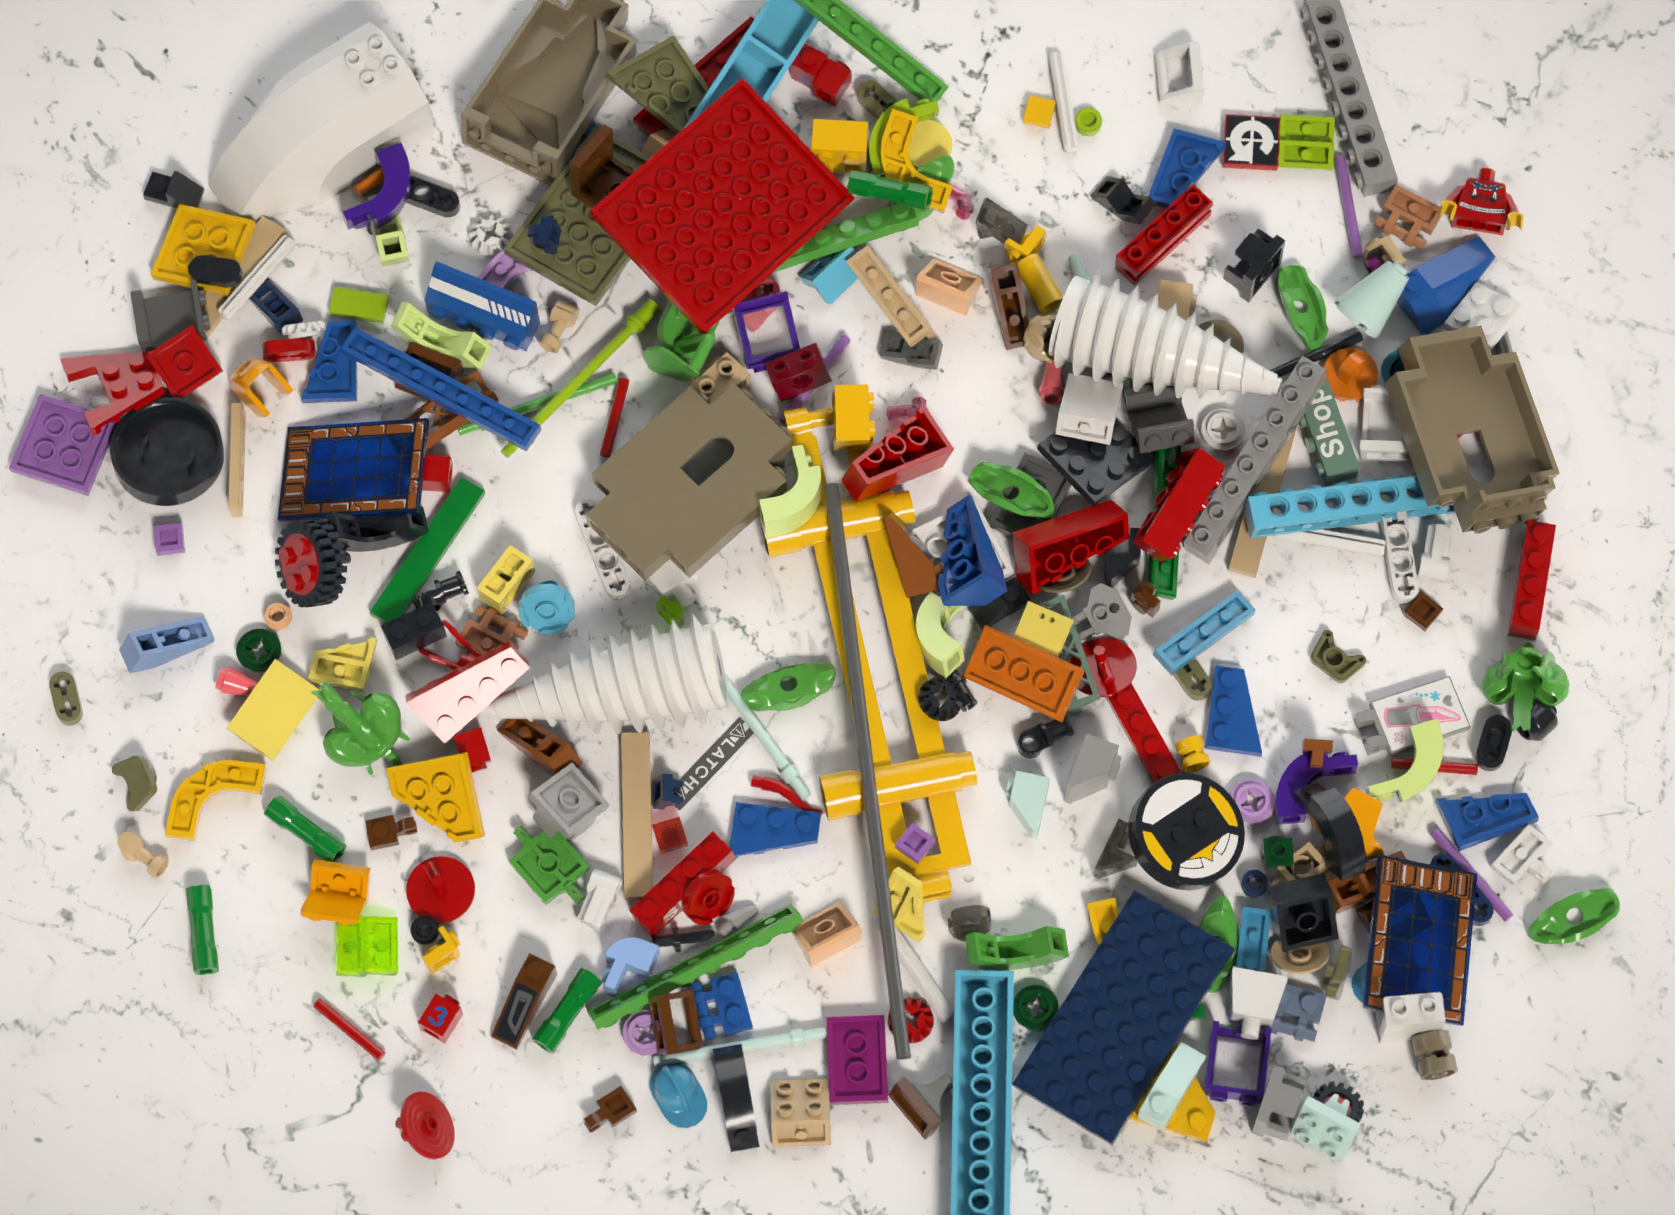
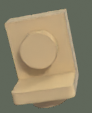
M1389 235L1382 239L1379 237L1374 238L1366 244L1363 254L1365 261L1372 256H1379L1382 264L1387 261L1394 263L1397 260L1405 266V259Z

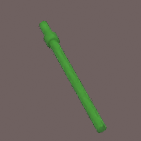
M612 373L583 383L567 400L617 384L615 374ZM560 391L509 407V409L521 415L542 409ZM469 421L457 430L461 436L479 429L481 431L485 429Z

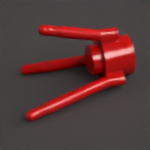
M447 620L442 621L443 625L470 654L463 653L456 663L424 648H419V653L426 655L429 660L452 670L461 665L468 664L482 654Z

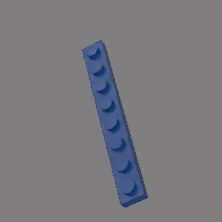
M356 327L340 348L342 354L526 452L542 430L540 424Z

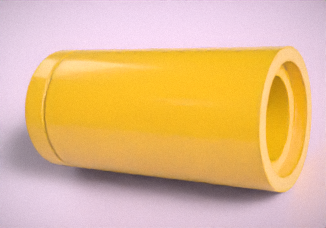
M1031 254L1021 259L1017 263L1020 278L1041 314L1045 315L1057 310L1061 305L1063 295L1038 254Z

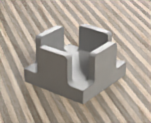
M573 763L532 791L528 797L537 807L532 818L548 837H554L559 831L566 840L569 838L570 841H573L589 829L595 819L606 811L610 805Z
M1274 1065L1252 1133L1261 1137L1266 1134L1287 1141L1307 1080L1287 1074L1284 1068Z

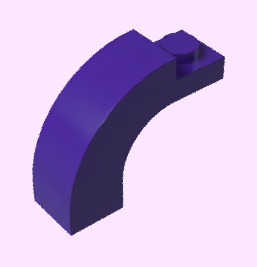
M401 142L376 152L377 163L384 176L383 187L373 199L342 212L348 230L352 228L361 229L367 226L371 220H374L377 229L391 222L405 206L410 193L411 176L408 157Z
M1337 752L1332 754V757L1324 755L1322 768H1310V754L1303 753L1297 757L1284 771L1277 788L1274 807L1276 825L1305 823L1307 812L1293 801L1294 791L1306 787L1322 777L1356 774L1358 767L1357 754L1349 755L1348 752Z

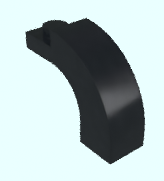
M417 505L415 510L387 511L366 517L351 516L337 512L326 516L327 523L334 527L333 532H338L340 536L336 542H343V551L365 552L382 550L410 542L429 532L424 508Z
M1318 782L1295 790L1293 801L1316 821L1321 830L1325 843V867L1341 881L1366 872V853L1362 833L1351 807L1342 794L1335 787L1326 790Z
M742 1044L713 1049L730 1151L735 1152L760 1147Z

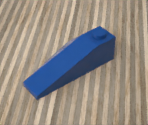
M1478 236L1406 274L1409 280L1397 301V305L1421 335H1428L1445 324L1447 318L1464 299L1473 285L1478 282L1496 256Z
M968 495L949 507L946 512L944 538L947 539L945 552L941 553V562L944 563L943 574H940L938 577L941 600L945 606H985L1007 592L999 560L975 502Z

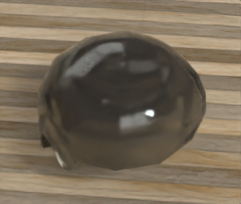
M969 905L951 911V920L950 918L947 919L948 931L953 938L962 942H966L965 935L973 932L987 934L991 929L990 909L984 905Z

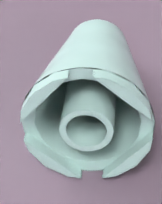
M1397 260L1394 263L1387 261L1338 297L1334 304L1354 325H1359L1363 328L1366 326L1367 329L1364 332L1373 338H1377L1409 280V277L1406 275L1408 269Z

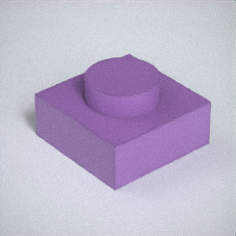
M182 522L154 526L157 556L185 553Z
M912 823L896 842L895 848L919 864L934 846L936 839Z

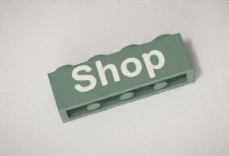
M1327 379L1298 424L1300 428H1304L1306 431L1305 443L1309 453L1314 454L1316 462H1314L1316 475L1318 478H1323L1325 486L1357 477L1360 467Z

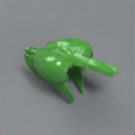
M1527 642L1523 647L1515 650L1510 655L1505 650L1502 651L1501 660L1490 666L1484 673L1481 687L1484 697L1494 705H1503L1514 696V721L1511 728L1512 731H1515L1521 726L1525 731L1530 730L1531 710L1533 708L1534 695L1542 703L1556 706L1567 698L1570 684L1565 670L1555 663V656L1552 652L1549 651L1541 655L1538 651L1534 650V645L1531 642Z
M327 682L320 685L321 690L311 691V694L318 697L332 713L335 728L330 729L325 734L323 740L324 751L332 761L346 767L364 766L370 775L373 774L370 764L382 756L386 757L393 766L403 764L400 761L401 757H398V754L393 752L392 747L399 737L406 741H409L410 738L401 729V711L397 702L391 696L381 692H373L363 697L361 694L351 690L349 693L363 702L360 713H358L347 701H343Z

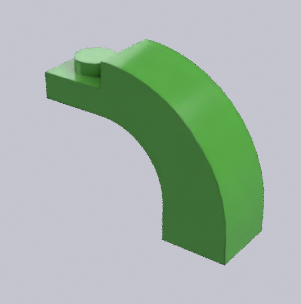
M1045 926L1031 932L1011 936H993L976 932L965 935L969 963L979 965V970L1007 971L1031 968L1069 957L1065 929Z

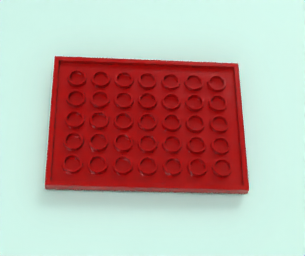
M741 78L593 207L588 214L701 334H705L843 211L855 197L848 193L846 187L756 91Z

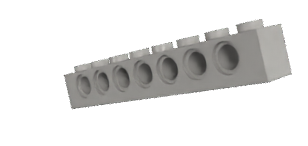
M1304 0L1303 6H1300V15L1302 21H1307L1309 30H1307L1308 40L1311 46L1315 45L1317 51L1315 53V61L1318 69H1322L1325 76L1323 77L1325 92H1330L1331 111L1334 117L1338 116L1340 122L1338 132L1342 141L1345 140L1348 147L1346 149V157L1349 165L1353 164L1355 169L1353 177L1356 188H1361L1363 197L1392 191L1397 184L1398 177L1340 0ZM1325 19L1330 23L1322 24L1318 20ZM1334 43L1337 45V47L1331 48L1328 47L1326 44ZM1340 66L1343 67L1345 70L1337 71L1334 69V67ZM1343 90H1349V91H1351L1353 94H1352V95H1345V94H1343L1341 91H1343ZM1350 114H1357V115H1359L1361 118H1359V119H1353V118H1351L1349 115H1350ZM1357 138H1365L1369 142L1361 143ZM1373 162L1376 166L1368 167L1364 163Z
M1304 356L1300 358L1198 518L1194 528L1184 540V547L1187 552L1210 564L1242 514L1248 497L1256 492L1326 382L1327 370Z

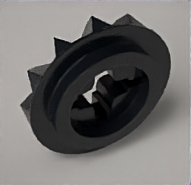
M933 677L921 686L918 692V703L922 711L931 719L948 721L959 713L963 705L961 702L962 692H958L955 683L946 681L945 677L941 679ZM940 691L943 693V698L947 699L941 707L939 699L935 697Z

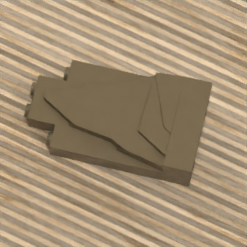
M538 0L461 113L462 143L551 186L573 157L576 145L616 86L605 77L606 73L636 56L637 39L627 32H620L628 21L629 4L623 0H569L566 5H563L559 0Z

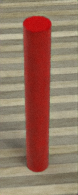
M619 378L599 454L605 458L611 456L630 382L626 378Z
M1392 757L1391 769L1409 770L1413 759ZM1441 761L1437 772L1477 775L1478 764Z
M319 998L314 1003L313 1007L376 1060L380 1061L384 1057L386 1052L324 1000Z

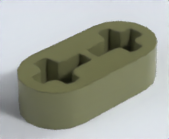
M864 81L858 87V102L877 120L884 113V107L888 109L898 102L875 81ZM865 91L868 93L874 91V98L871 96L865 98Z
M1196 658L1187 664L1189 673L1182 667L1173 674L1191 699L1201 701L1209 696L1211 680ZM1192 677L1198 684L1204 683L1202 692L1199 689H1192L1194 684L1191 679Z
M68 672L55 673L49 681V687L56 715L64 725H75L83 716L77 684L73 676ZM65 680L68 684L66 685L67 695H63L60 688H56L60 686V681ZM66 702H69L74 710L71 717H67L64 713L66 712Z

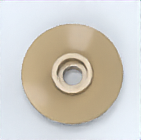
M1276 940L1271 948V958L1273 963L1283 971L1293 974H1306L1314 972L1326 964L1329 959V948L1327 943L1324 942L1282 952Z

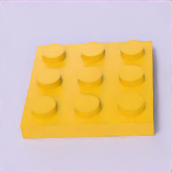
M179 204L150 275L153 280L191 288L190 281L192 278L188 273V265L197 256L207 255L233 259L241 265L257 225L251 219ZM198 284L199 289L204 288L207 292L228 296L231 288Z

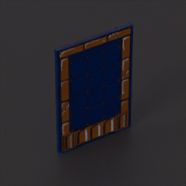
M420 418L288 427L277 519L279 521H296L312 518L326 519V516L333 512L357 517L420 513L429 419Z
M1384 855L1377 856L1363 1008L1384 1012V997L1440 992L1443 997L1445 1023L1457 1026L1464 1025L1478 873Z

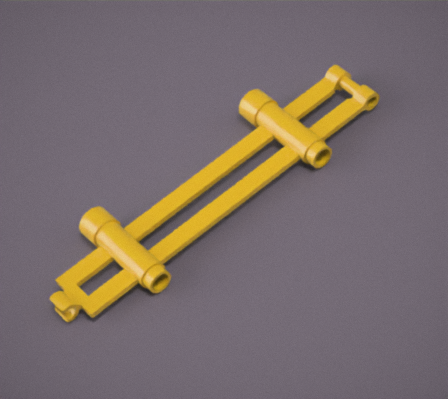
M806 407L783 411L785 428L792 435V446L803 445L805 455H811L813 466L820 465V502L813 516L798 529L785 535L766 539L763 527L762 533L769 558L801 552L802 548L814 547L853 717L824 487L827 481L817 438L811 432L813 428L833 425L832 407L809 412ZM869 442L867 450L873 446V442ZM846 450L849 464L851 465L855 459L867 450ZM892 490L880 492L858 502H855L853 498L841 500L845 540L862 536L867 537L918 759L891 763L853 598L889 878L892 872L897 867H900L922 881L923 903L951 897L952 884L948 870L971 866L970 854L955 792L962 791L964 787L977 785V774L971 751L958 754L955 752H945L938 721L928 717L918 703V692L921 686L928 681V676L910 600L905 594L884 521L886 513L893 511L905 525L915 523L911 495L909 490L896 493ZM851 769L819 776L821 795L828 821L860 815L862 811H865L860 771L854 772ZM928 798L940 854L924 857L917 864L895 848L896 842L907 830L901 803Z

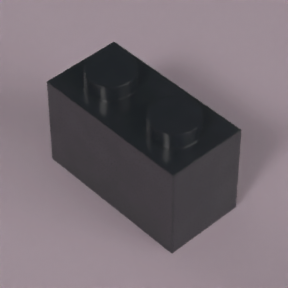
M432 602L381 625L384 638L395 660L401 659L418 651L419 648H424L447 637L444 625Z

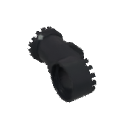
M457 571L455 576L442 581L434 580L436 589L421 593V597L417 595L413 599L415 608L417 609L432 602L436 611H438L443 604L447 603L448 599L460 594L468 595L469 592L466 584H464L465 581L461 572Z
M1065 715L1062 722L1055 719L1046 724L1041 722L1022 732L1017 744L1020 755L1028 759L1036 758L1042 750L1052 746L1054 741L1066 735L1069 737L1073 736L1074 730L1072 725L1069 726L1071 722H1067L1069 721L1067 715ZM1027 738H1033L1038 742V748L1028 751L1023 747L1022 742Z

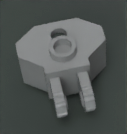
M1102 583L1091 588L1088 606L1083 608V612L1072 617L1075 626L1087 618L1092 626L1078 633L1080 641L1094 634L1098 636L1101 633L1120 640L1129 635L1132 619L1118 590ZM1113 605L1119 606L1117 613L1110 612V608Z

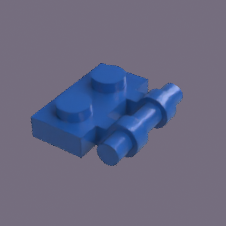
M738 972L710 979L712 991L704 992L701 982L690 985L691 989H694L700 1030L703 1031L705 1040L716 1038L714 1028L720 1026L723 1027L725 1037L753 1029ZM716 1002L719 1015L710 1016L707 1004Z

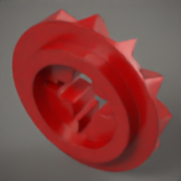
M908 997L904 999L906 1013H909L911 1016L919 1014L916 1018L918 1029L911 1024H907L909 1044L923 1041L929 1036L934 1026V1016L930 1006L921 999ZM889 1010L888 1028L893 1035L891 1012Z

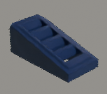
M268 278L249 298L252 304L281 335L282 328L285 325L303 322L299 309ZM268 292H271V294L264 298L262 301L259 300Z

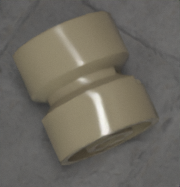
M1448 1030L1429 1031L1412 1038L1415 1055L1421 1058L1417 1065L1422 1080L1441 1079L1458 1072L1455 1055L1449 1053V1050L1452 1049V1043Z

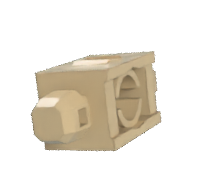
M1324 840L1316 845V849L1309 841L1293 854L1294 864L1292 867H1277L1276 879L1270 885L1324 873L1327 869L1325 867ZM1309 862V872L1306 874L1297 873L1294 878V867L1300 864L1306 866Z

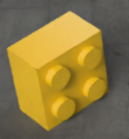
M813 119L811 151L832 174L838 173L850 176L852 170L867 173L868 122Z
M868 384L834 385L832 392L833 451L867 450L869 442H873V437H875V420H870L869 414H872L874 409V392H869Z

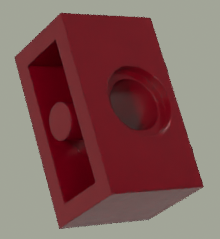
M817 343L765 363L772 386L781 402L832 382L826 362Z

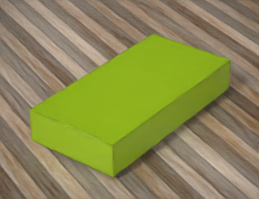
M334 287L329 314L330 316L384 324L389 296Z

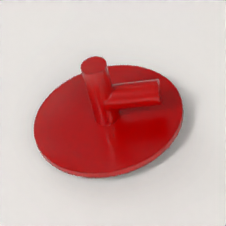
M1098 638L1082 645L1100 697L1116 695L1132 683L1137 671V662L1129 646L1112 638ZM1072 656L1070 663L1081 667V659ZM1084 672L1082 677L1087 679L1086 673ZM1080 681L1077 689L1084 694L1092 695L1090 685Z
M446 856L432 857L421 862L411 872L406 885V896L411 909L419 917L430 916L437 923H448L460 918L470 908L475 896V882L471 872L462 862Z
M423 1091L415 1092L404 1100L400 1117L395 1122V1127L403 1130L401 1132L402 1140L408 1141L410 1146L419 1155L427 1159L437 1160L445 1157L451 1151L455 1139L453 1121L445 1105L434 1095Z

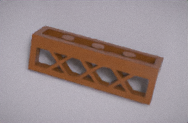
M477 370L472 371L458 381L466 385L475 379L481 389V394L496 402L499 401L494 391L488 389ZM428 401L399 421H417L425 412L435 414L433 425L425 429L423 452L469 422L453 412H442L441 406L432 401ZM435 405H437V406H436V410H432V409H431L432 407H434ZM440 415H444V416H445V417H443L442 419L439 420ZM410 436V440L404 444V455H412L414 436ZM395 437L388 438L398 455L402 453V446ZM404 456L402 460L410 462L412 456Z

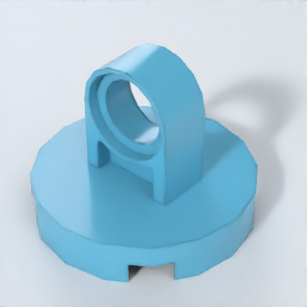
M546 580L530 587L522 594L519 601L520 620L527 628L531 626L534 629H538L539 634L548 635L562 632L567 629L568 624L575 617V601L573 597L553 580Z

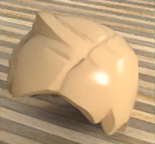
M1037 315L1035 318H1031L1024 333V346L1027 352L1039 361L1054 363V357L1049 355V343L1056 316Z

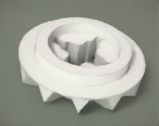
M493 214L485 217L480 216L474 224L472 223L469 233L472 247L478 253L486 256H495L503 251L513 237L510 223L502 216L498 217ZM496 227L495 234L498 237L491 236L486 240V233L484 231L490 232Z
M322 321L289 324L282 328V335H288V339L321 335V330H326V326Z
M1217 409L1210 412L1204 418L1201 433L1204 443L1210 445L1213 450L1218 449L1225 452L1230 449H1236L1243 442L1246 426L1238 413L1230 409ZM1222 421H1224L1226 430L1232 431L1227 432L1225 439L1221 437L1220 432L1215 431L1220 429Z

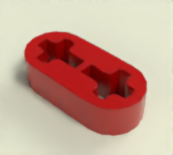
M308 338L269 340L262 344L263 359L268 362L309 360L315 357V342Z

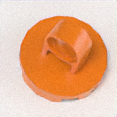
M1350 347L1339 349L1331 354L1324 364L1334 398L1339 401L1364 400L1363 389L1377 384V365L1372 357L1361 349Z

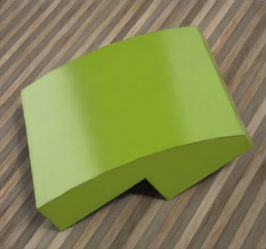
M1281 114L1278 168L1333 170L1335 117Z

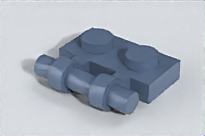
M1286 984L1272 1027L1261 1025L1260 1027L1272 1028L1271 1033L1273 1034L1280 1032L1295 1036L1294 1039L1298 1041L1305 1039L1315 1042L1317 1031L1306 1028L1307 1023L1319 1025L1327 996ZM1282 1015L1299 1019L1298 1025L1281 1021Z

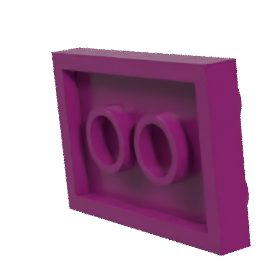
M885 1015L826 1017L830 1105L888 1103Z

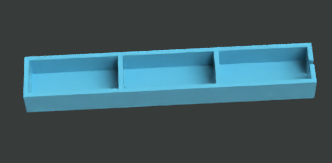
M766 0L684 128L741 78L767 102L819 20L793 0Z

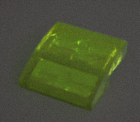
M363 916L359 918L356 924L340 925L336 922V976L365 977L367 974L396 976L398 974V917Z

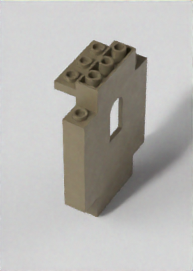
M1482 326L1407 339L1398 348L1405 371L1396 372L1384 384L1427 506L1439 504V507H1447L1453 504L1463 533L1474 531L1475 534H1480L1488 531L1491 527L1498 526L1499 529H1506L1517 522L1527 525L1528 520L1537 521L1539 519L1538 516L1547 509L1545 500L1548 498L1547 495L1556 488L1553 479L1560 472L1517 353L1510 352L1492 356ZM1479 433L1492 469V479L1490 482L1481 483L1472 477L1457 435Z
M733 384L710 404V400L703 392H696L690 386L592 472L593 484L606 497L586 514L587 523L644 581L652 576L669 559L690 578L760 515V499L777 497L787 491V476L783 469L785 468V456L792 451V435L783 425L779 427L773 421V416L765 407L759 408L753 402V396L745 388L740 389L737 385ZM718 438L730 441L734 447L732 457L700 486L681 469L711 441Z

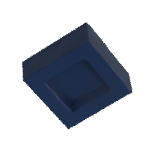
M542 216L540 224L529 225L527 236L533 237L532 243L541 246L546 254H556L562 230L552 216Z
M665 773L652 781V809L664 810L668 806H677L682 803L684 797L674 795L673 789H681L683 782L673 779V774Z

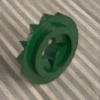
M253 629L246 632L239 639L236 655L244 669L246 668L254 673L257 671L266 672L274 659L279 660L280 656H282L281 643L273 632L266 629ZM262 641L263 649L267 652L266 654H261L260 658L256 660V655L251 650L258 649Z
M1041 985L1024 987L1016 994L1013 1000V1015L1018 1024L1025 1027L1028 1031H1042L1044 1028H1047L1059 1010L1055 994L1050 989ZM1037 998H1040V1008L1044 1009V1011L1037 1012L1033 1019L1031 1018V1009L1027 1008V1006L1034 1005Z

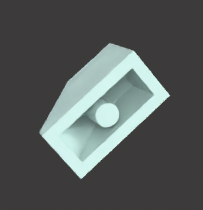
M1016 771L1014 780H1008L1006 796H1010V807L1030 837L1037 840L1050 778Z

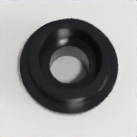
M420 916L411 925V936L419 944H431L439 936V924L430 916ZM424 925L430 927V933L427 936L421 934V928Z

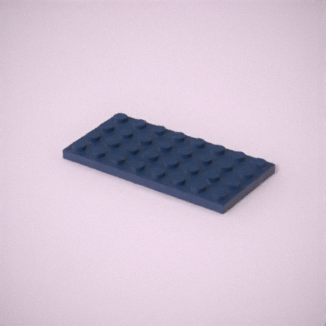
M1134 890L1016 1076L1012 1086L1113 1146L1234 952V947Z

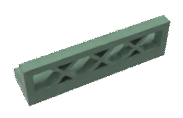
M1064 595L1037 604L1047 609L1062 605L1063 616L1073 619ZM1073 622L1069 632L1072 634L1073 639L1068 649L1062 648L1065 655L1063 657L1062 653H1060L1059 658L1068 661L1070 655L1081 659L1082 665L1080 668L1085 670L1087 679L1082 677L1081 682L1090 685L1093 694L1078 699L1075 693L1068 708L1071 716L1082 713V706L1101 700ZM1075 645H1076V648H1077L1078 653H1076V652L1073 651Z

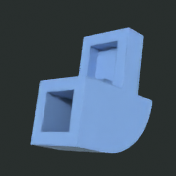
M635 937L624 938L612 944L605 953L606 963L612 965V967L607 966L602 977V982L605 983V992L613 996L617 995L627 971L647 979L650 978L660 955L659 946Z

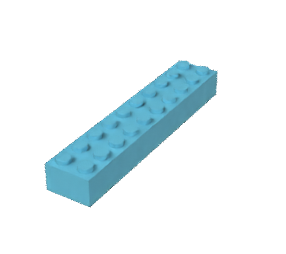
M955 970L950 1215H1010L1014 971Z

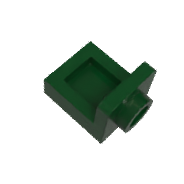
M1271 836L1263 838L1261 859H1264L1266 868L1293 866L1292 837Z

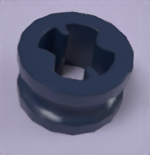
M1259 870L1246 872L1241 882L1243 893L1250 898L1261 897L1268 886L1266 875ZM1251 878H1255L1257 882H1262L1258 890H1254L1252 886H1247Z

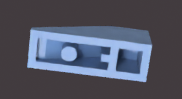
M202 616L131 632L124 640L119 651L129 673L158 667L213 643L215 639L205 617Z

